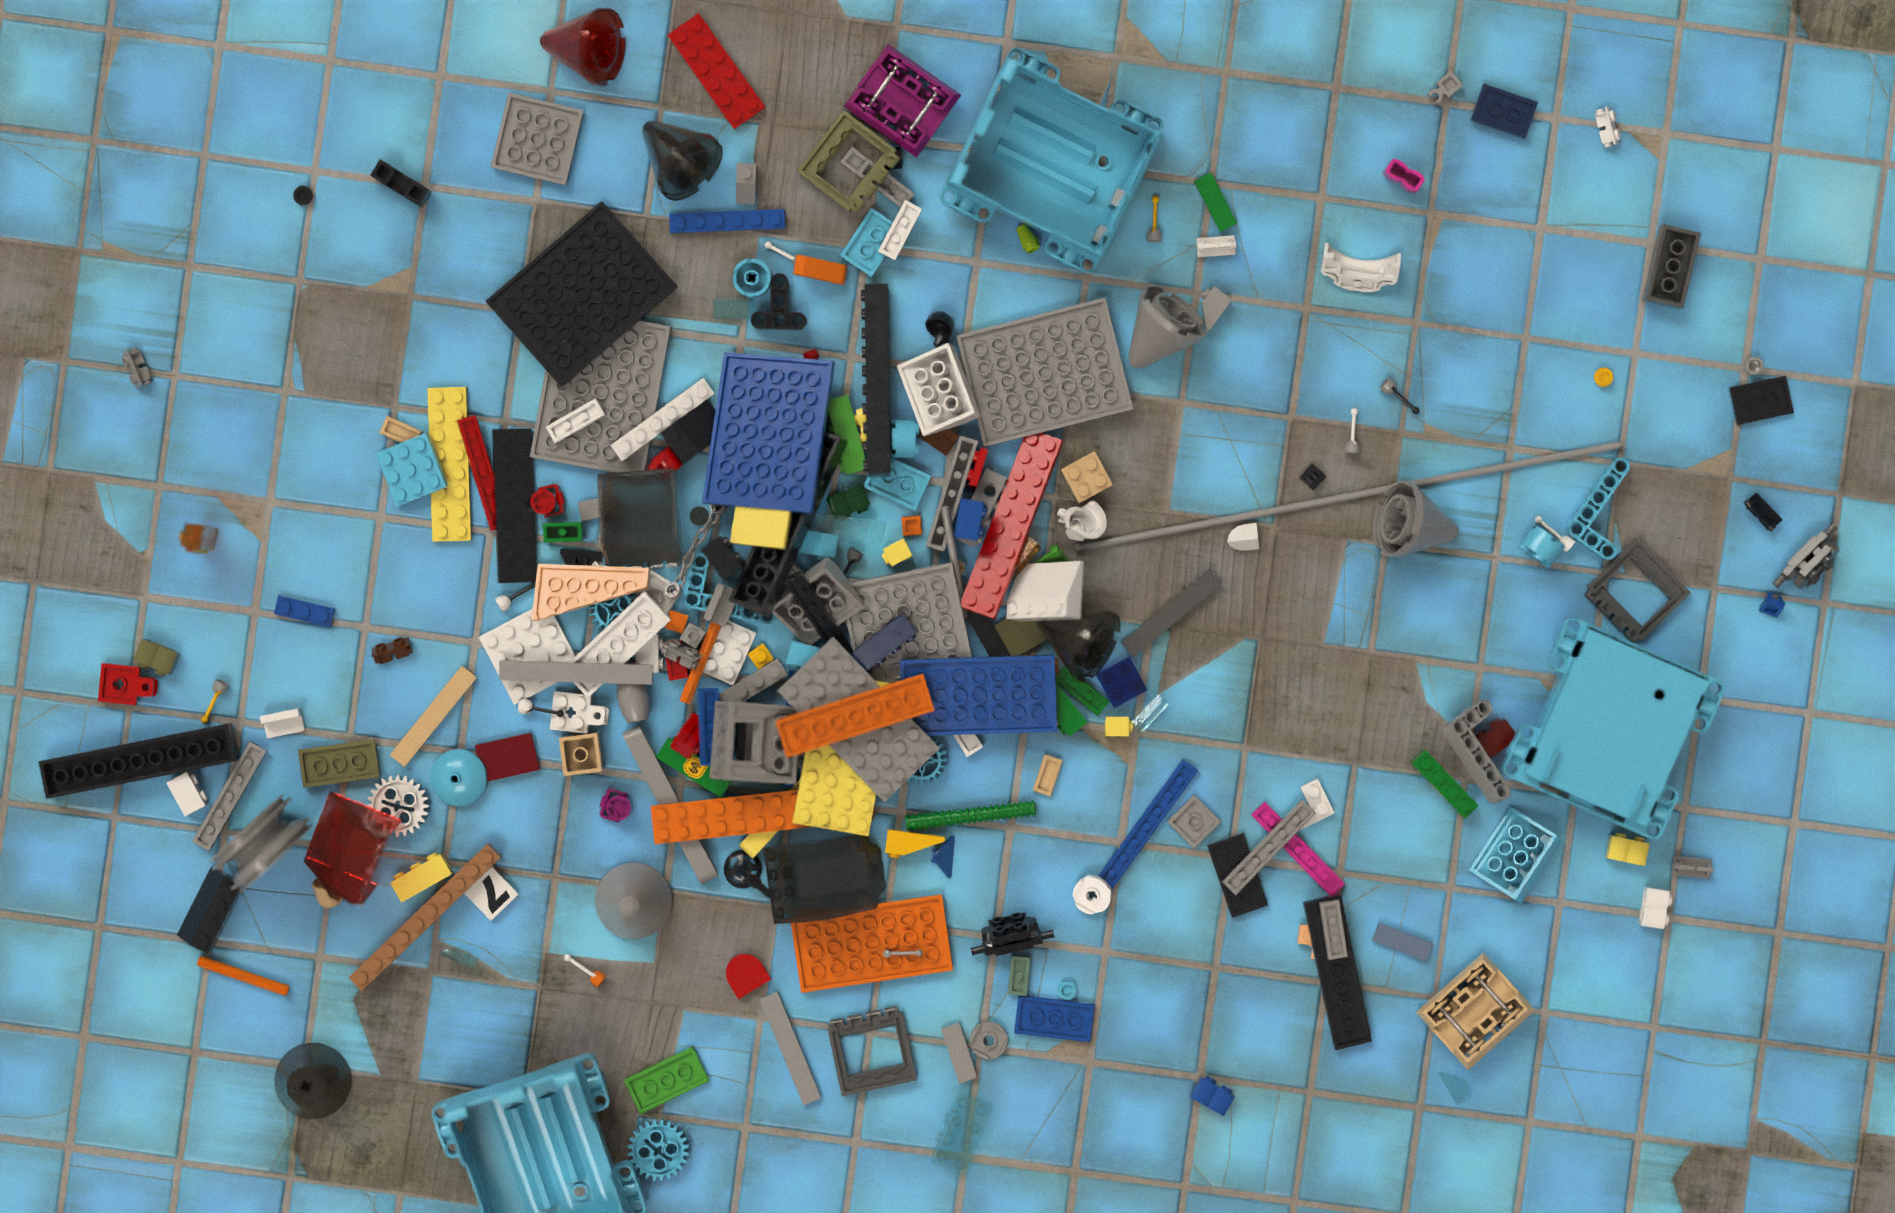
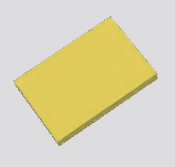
M736 506L730 543L786 549L792 512Z

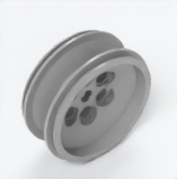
M284 794L278 797L209 861L210 863L212 861L216 863L211 868L213 871L220 865L236 861L238 869L233 879L235 884L230 888L231 890L238 886L240 888L238 893H241L313 826L312 824L310 826L306 825L310 820L309 817L304 820L300 818L288 823L280 820L284 808L291 800V797L285 801L282 799Z

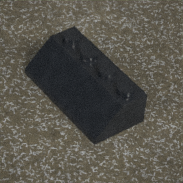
M213 866L210 867L177 933L189 945L207 954L212 952L241 894L238 893L240 890L238 886L234 890L230 889L235 884L233 882L234 877L217 868L213 871L211 869Z

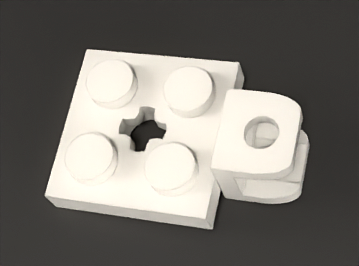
M554 691L552 710H563L564 715L563 717H558L556 714H551L550 729L589 734L590 725H605L608 723L610 710L605 706L592 705L593 695L587 698L585 694ZM570 707H573V711H576V715H572V718L567 714V710Z

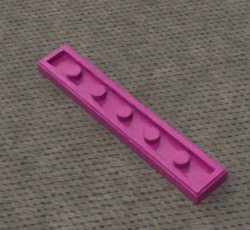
M1265 801L1251 814L1268 833L1282 820ZM1297 834L1283 846L1291 857L1328 895L1335 894L1345 885Z

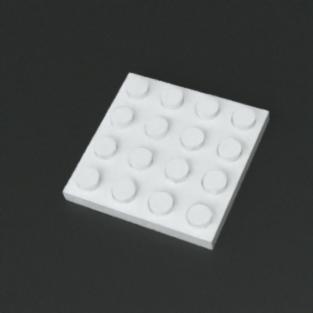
M533 609L479 637L498 675L500 660L570 662L576 657L555 616L534 622L532 621ZM501 680L514 705L518 704L521 698L527 699L558 683Z

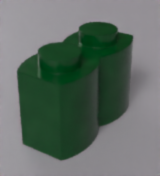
M862 484L826 499L835 520L840 519V522L851 518L850 513L857 511L860 514L869 510L867 506L871 505Z

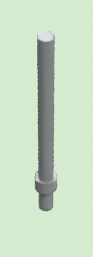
M942 506L941 511L950 562L953 564L961 601L964 592L949 506ZM962 608L964 619L968 618L967 610Z

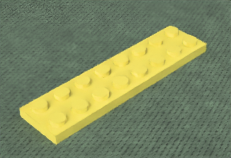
M467 387L428 388L429 435L449 487L431 494L432 542L472 541L469 461L456 421L468 417Z

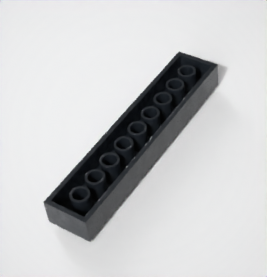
M825 431L813 514L792 512L786 549L752 546L729 601L764 617H770L785 584L784 579L789 575L846 447L847 442Z
M232 723L38 761L45 798L50 799L239 761V755Z

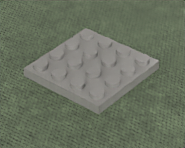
M508 92L491 168L566 186L584 111Z

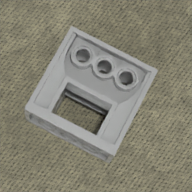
M715 701L710 778L796 784L798 755L786 758L775 720L797 714L798 712L792 706ZM735 722L746 723L743 761L732 760Z

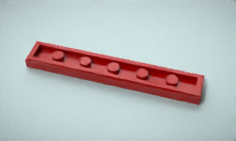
M473 415L456 421L489 530L492 531L496 530L494 473L477 417Z

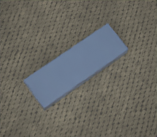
M1378 923L1372 939L1374 942L1427 961L1433 945L1429 941L1382 923Z

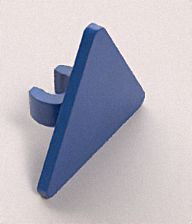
M950 836L939 849H932V852L936 853L933 855L931 862L936 863L947 878L952 876L954 836Z

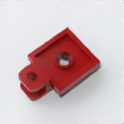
M101 663L98 701L137 705L138 696L151 697L157 695L158 680L151 677H140L141 667ZM119 679H122L124 683L121 690L115 685V682H118Z

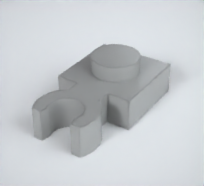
M1450 71L1436 83L1438 89L1431 90L1427 96L1437 94L1438 99L1434 104H1438L1442 100L1443 95L1449 98L1463 84Z

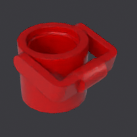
M668 446L650 460L651 463L647 466V471L652 473L656 469L662 478L665 479L679 469L683 463L672 448Z
M558 484L540 487L531 497L533 510L544 515L545 518L565 512V500ZM555 487L556 494L554 495L551 491L545 489ZM558 504L560 511L552 513Z

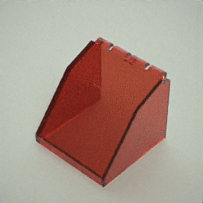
M330 791L304 858V863L327 890L352 905L363 906L378 885L371 882L374 875L371 872H375L380 860L374 853L382 854L386 841L401 824L402 820Z

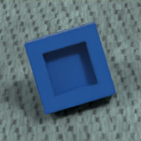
M1769 592L1760 604L1759 611L1777 618L1784 609L1785 602H1783L1782 596L1775 599L1772 598V592Z

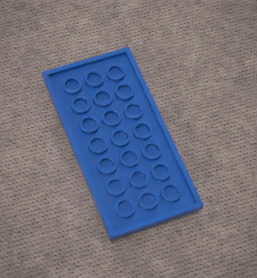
M1055 654L900 659L901 680L919 674L924 675L934 711L911 719L927 736L1057 732Z

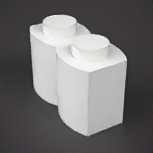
M1644 887L1639 925L1664 929L1665 925H1668L1669 914H1667V908L1672 904L1670 891Z

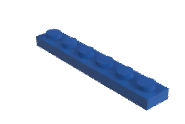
M785 210L669 214L670 234L785 229Z

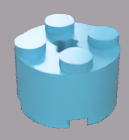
M745 259L735 267L732 279L736 290L742 296L753 299L767 293L771 286L772 276L767 265L761 260ZM756 274V282H747L749 280L748 275L754 276Z
M890 420V423H893L892 428H890L891 450L893 453L891 458H914L915 454H919V443H916V435H919V424L914 423V420Z
M1533 525L1520 543L1519 548L1533 560L1536 558L1542 566L1549 569L1565 546L1558 540L1555 542L1556 540L1552 538L1553 536L1545 530Z

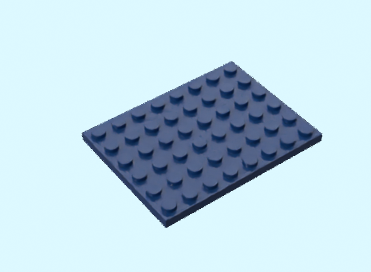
M724 352L702 503L813 514L835 367L834 361Z

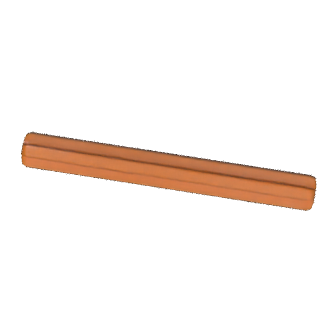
M710 622L698 652L703 657L696 661L698 662L697 668L691 669L680 696L681 702L691 703L721 625Z
M204 956L198 959L197 966L283 996H286L289 992V986Z

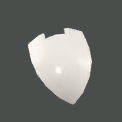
M1257 523L1244 524L1233 529L1228 536L1229 546L1240 551L1259 549Z

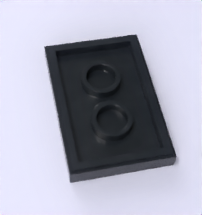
M1786 375L1729 388L1736 425L1794 413Z

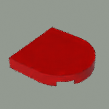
M751 954L736 955L729 961L726 967V979L738 999L771 980L761 961Z

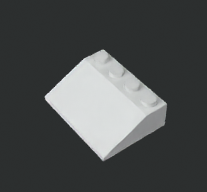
M947 343L897 365L923 436L953 428L981 417L955 346Z
M1083 561L1021 564L1007 599L1006 619L1020 622L1080 619Z

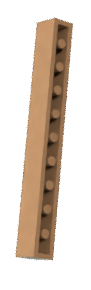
M490 842L486 844L348 978L361 991L366 989L503 856Z

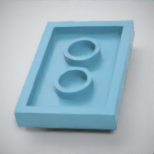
M871 208L840 254V257L872 277L886 257L878 252L893 222Z
M891 458V477H867L863 487L916 511L931 475Z

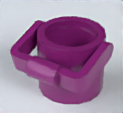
M608 788L605 796H602L599 805L601 807L599 811L600 817L618 823L620 820L627 818L633 811L632 801L627 797L628 793ZM610 792L619 794L612 797L611 799L609 798ZM605 809H606L607 814H608L609 816L603 815Z

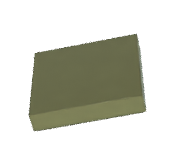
M1004 619L994 625L1011 656H1019L1046 641L1036 621L1020 622Z

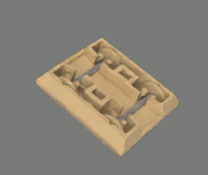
M1482 953L1416 1013L1464 1067L1469 1070L1529 1017L1535 1009L1492 961ZM1465 980L1467 984L1474 980L1468 987H1465L1463 990L1460 991L1458 989V986H1460ZM1455 991L1457 995L1443 1008L1449 1001L1446 997ZM1437 1011H1439L1433 1018L1430 1016V1014L1434 1015ZM1503 1021L1505 1026L1497 1032L1494 1028ZM1491 1031L1494 1036L1486 1042L1482 1038Z

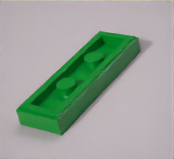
M1212 173L1195 180L1194 184L1219 232L1236 225L1237 222Z
M1067 665L1055 676L1056 682L1097 716L1110 702Z

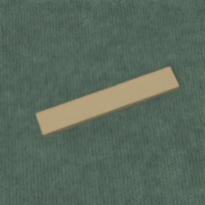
M462 665L391 752L390 756L406 767L477 677Z

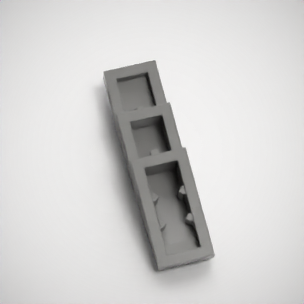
M850 147L840 160L841 164L861 179L866 176L875 164L853 147ZM890 174L887 175L881 184L876 181L873 183L878 187V192L900 208L905 200L909 202L914 195L913 192Z

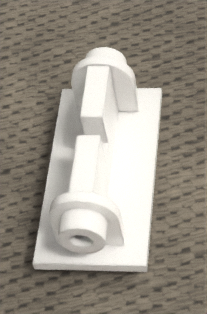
M1605 107V112L1603 109L1596 110L1595 117L1598 128L1603 126L1606 128V130L1599 131L1602 145L1604 144L1605 148L1612 146V142L1614 145H1619L1621 134L1615 126L1614 121L1617 120L1615 111L1611 110V107Z
M1235 235L1196 238L1197 257L1236 255Z

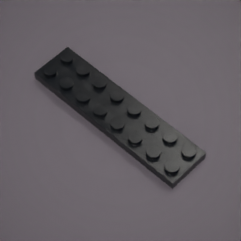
M531 428L493 429L497 582H536L535 515L531 506V497L534 494L533 460L530 457L532 447Z
M1340 893L1304 901V912L1334 1050L1372 1042L1342 896ZM1338 899L1348 957L1328 960L1319 902Z

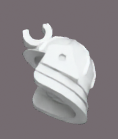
M1089 501L1086 505L1081 506V508L1071 507L1068 510L1060 508L1057 512V516H1060L1058 521L1065 523L1064 527L1067 529L1066 534L1069 539L1083 541L1085 538L1095 539L1100 537L1106 529V515L1102 507L1095 501Z

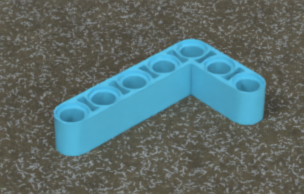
M1616 458L1611 461L1566 525L1568 536L1603 560L1613 559L1617 554V548L1609 540L1590 528V525L1628 473L1630 463L1625 458ZM1618 461L1624 464L1622 472L1616 470V463ZM1607 477L1613 480V485L1610 488L1604 483ZM1597 492L1602 496L1600 503H1596L1593 499L1594 494ZM1585 508L1591 511V516L1588 519L1582 515ZM1574 524L1580 527V531L1576 535L1571 531V527ZM1589 535H1593L1596 539L1595 544L1592 546L1587 543ZM1605 546H1609L1611 549V554L1608 557L1603 554Z
M703 553L696 554L690 566L684 603L687 607L706 611L708 608L706 602L713 595L704 593L710 562ZM700 556L706 559L704 567L696 565V559ZM695 575H699L702 578V583L699 586L692 584V577ZM690 594H695L698 597L695 605L688 603L687 598ZM735 604V611L730 615V617L762 624H771L777 618L773 614L771 621H765L762 615L755 612L752 617H747L744 615V607Z

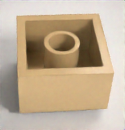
M1095 451L1060 470L1078 504L1113 485Z
M599 732L559 738L564 776L601 772L604 770Z

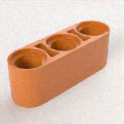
M796 255L793 274L844 285L848 266L813 257Z

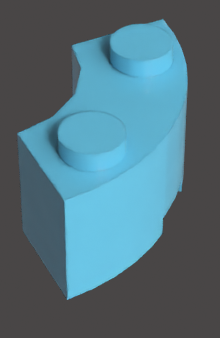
M808 531L797 556L802 557V553L816 555V559L823 560L827 556L835 558L838 535Z

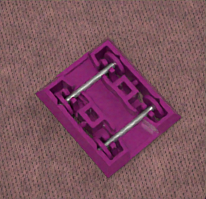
M887 44L843 107L917 158L961 97V94ZM910 70L917 76L913 78L909 74L905 75L903 72L907 73ZM920 78L929 84L927 87L933 93L924 88L923 84L919 82ZM877 114L885 119L883 123L875 118ZM889 123H891L892 125H894V126L897 127L898 129H897L896 132H895L894 130H892V129H891L890 127H888L887 125H888Z

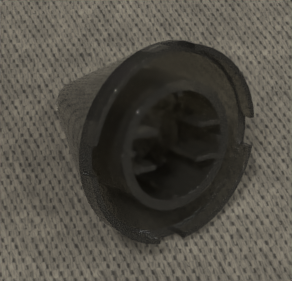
M649 121L643 126L642 135L659 191L667 199L672 201L686 199L699 191L697 186L704 180L709 182L714 176L722 160L723 148L713 135L658 121Z
M1081 609L1080 619L1037 621L1036 624L1071 676L1080 682H1086L1084 678L1096 676L1111 656L1117 643L1113 640L1115 631L1120 632L1121 621L1119 615L1109 609Z

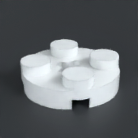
M1086 875L1074 887L1073 897L1075 904L1079 910L1087 914L1102 912L1111 901L1112 889L1104 879L1098 876ZM1087 892H1096L1097 898L1093 897L1090 899Z

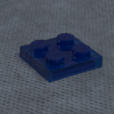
M1130 656L1096 674L1113 708L1147 691Z

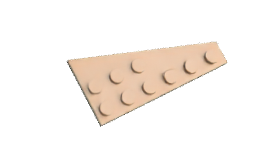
M538 564L532 621L535 622L649 589L651 570L649 568Z

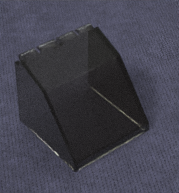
M675 468L597 474L600 544L605 565L609 567H625L624 564H628V567L644 568V562H647V568L659 569L663 568V561H666L667 568L680 567L684 557Z

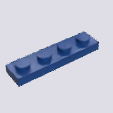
M698 688L700 766H711L715 701H719V688Z

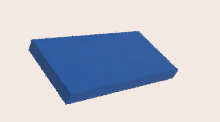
M1019 995L1014 1033L1090 1042L1095 1004Z

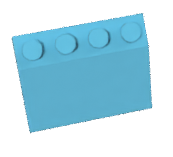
M1510 806L1469 871L1522 904L1563 840Z

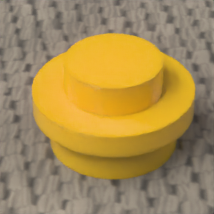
M1600 368L1594 374V381L1598 386H1609L1613 381V373L1608 368Z

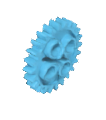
M654 1118L653 1124H650L647 1120L645 1122L646 1127L640 1124V1132L634 1130L633 1133L636 1137L629 1138L633 1144L627 1145L629 1149H632L627 1155L633 1156L630 1162L636 1163L634 1166L635 1170L640 1169L639 1176L646 1173L645 1179H648L651 1175L653 1176V1181L656 1180L657 1176L663 1181L665 1175L668 1179H671V1173L677 1176V1168L680 1170L684 1168L681 1162L687 1163L688 1161L683 1156L689 1155V1152L685 1151L689 1144H684L687 1137H681L683 1130L677 1132L678 1125L676 1124L674 1127H671V1121L666 1125L663 1118L660 1123H657ZM659 1132L662 1139L655 1141L652 1139L651 1134ZM648 1139L650 1143L653 1144V1146H655L656 1148L661 1146V1151L667 1156L671 1157L672 1161L668 1160L666 1156H664L661 1152H658V1154H656L655 1148L650 1144L646 1143L644 1140ZM670 1143L675 1144L677 1151L674 1153L669 1152L667 1145ZM642 1147H647L650 1150L648 1156L640 1154ZM655 1160H664L665 1166L662 1168L657 1167Z

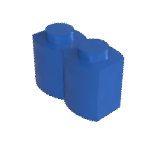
M1207 1075L1205 1078L1200 1076L1189 1096L1224 1116L1235 1098L1232 1094L1233 1090L1225 1085L1222 1087L1215 1084L1216 1080Z

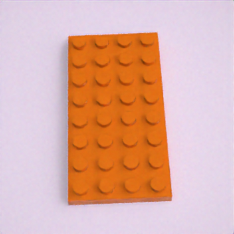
M942 894L790 916L801 993L953 970ZM921 949L923 951V955L920 957L917 955H890L887 958L883 956L884 950L892 952Z

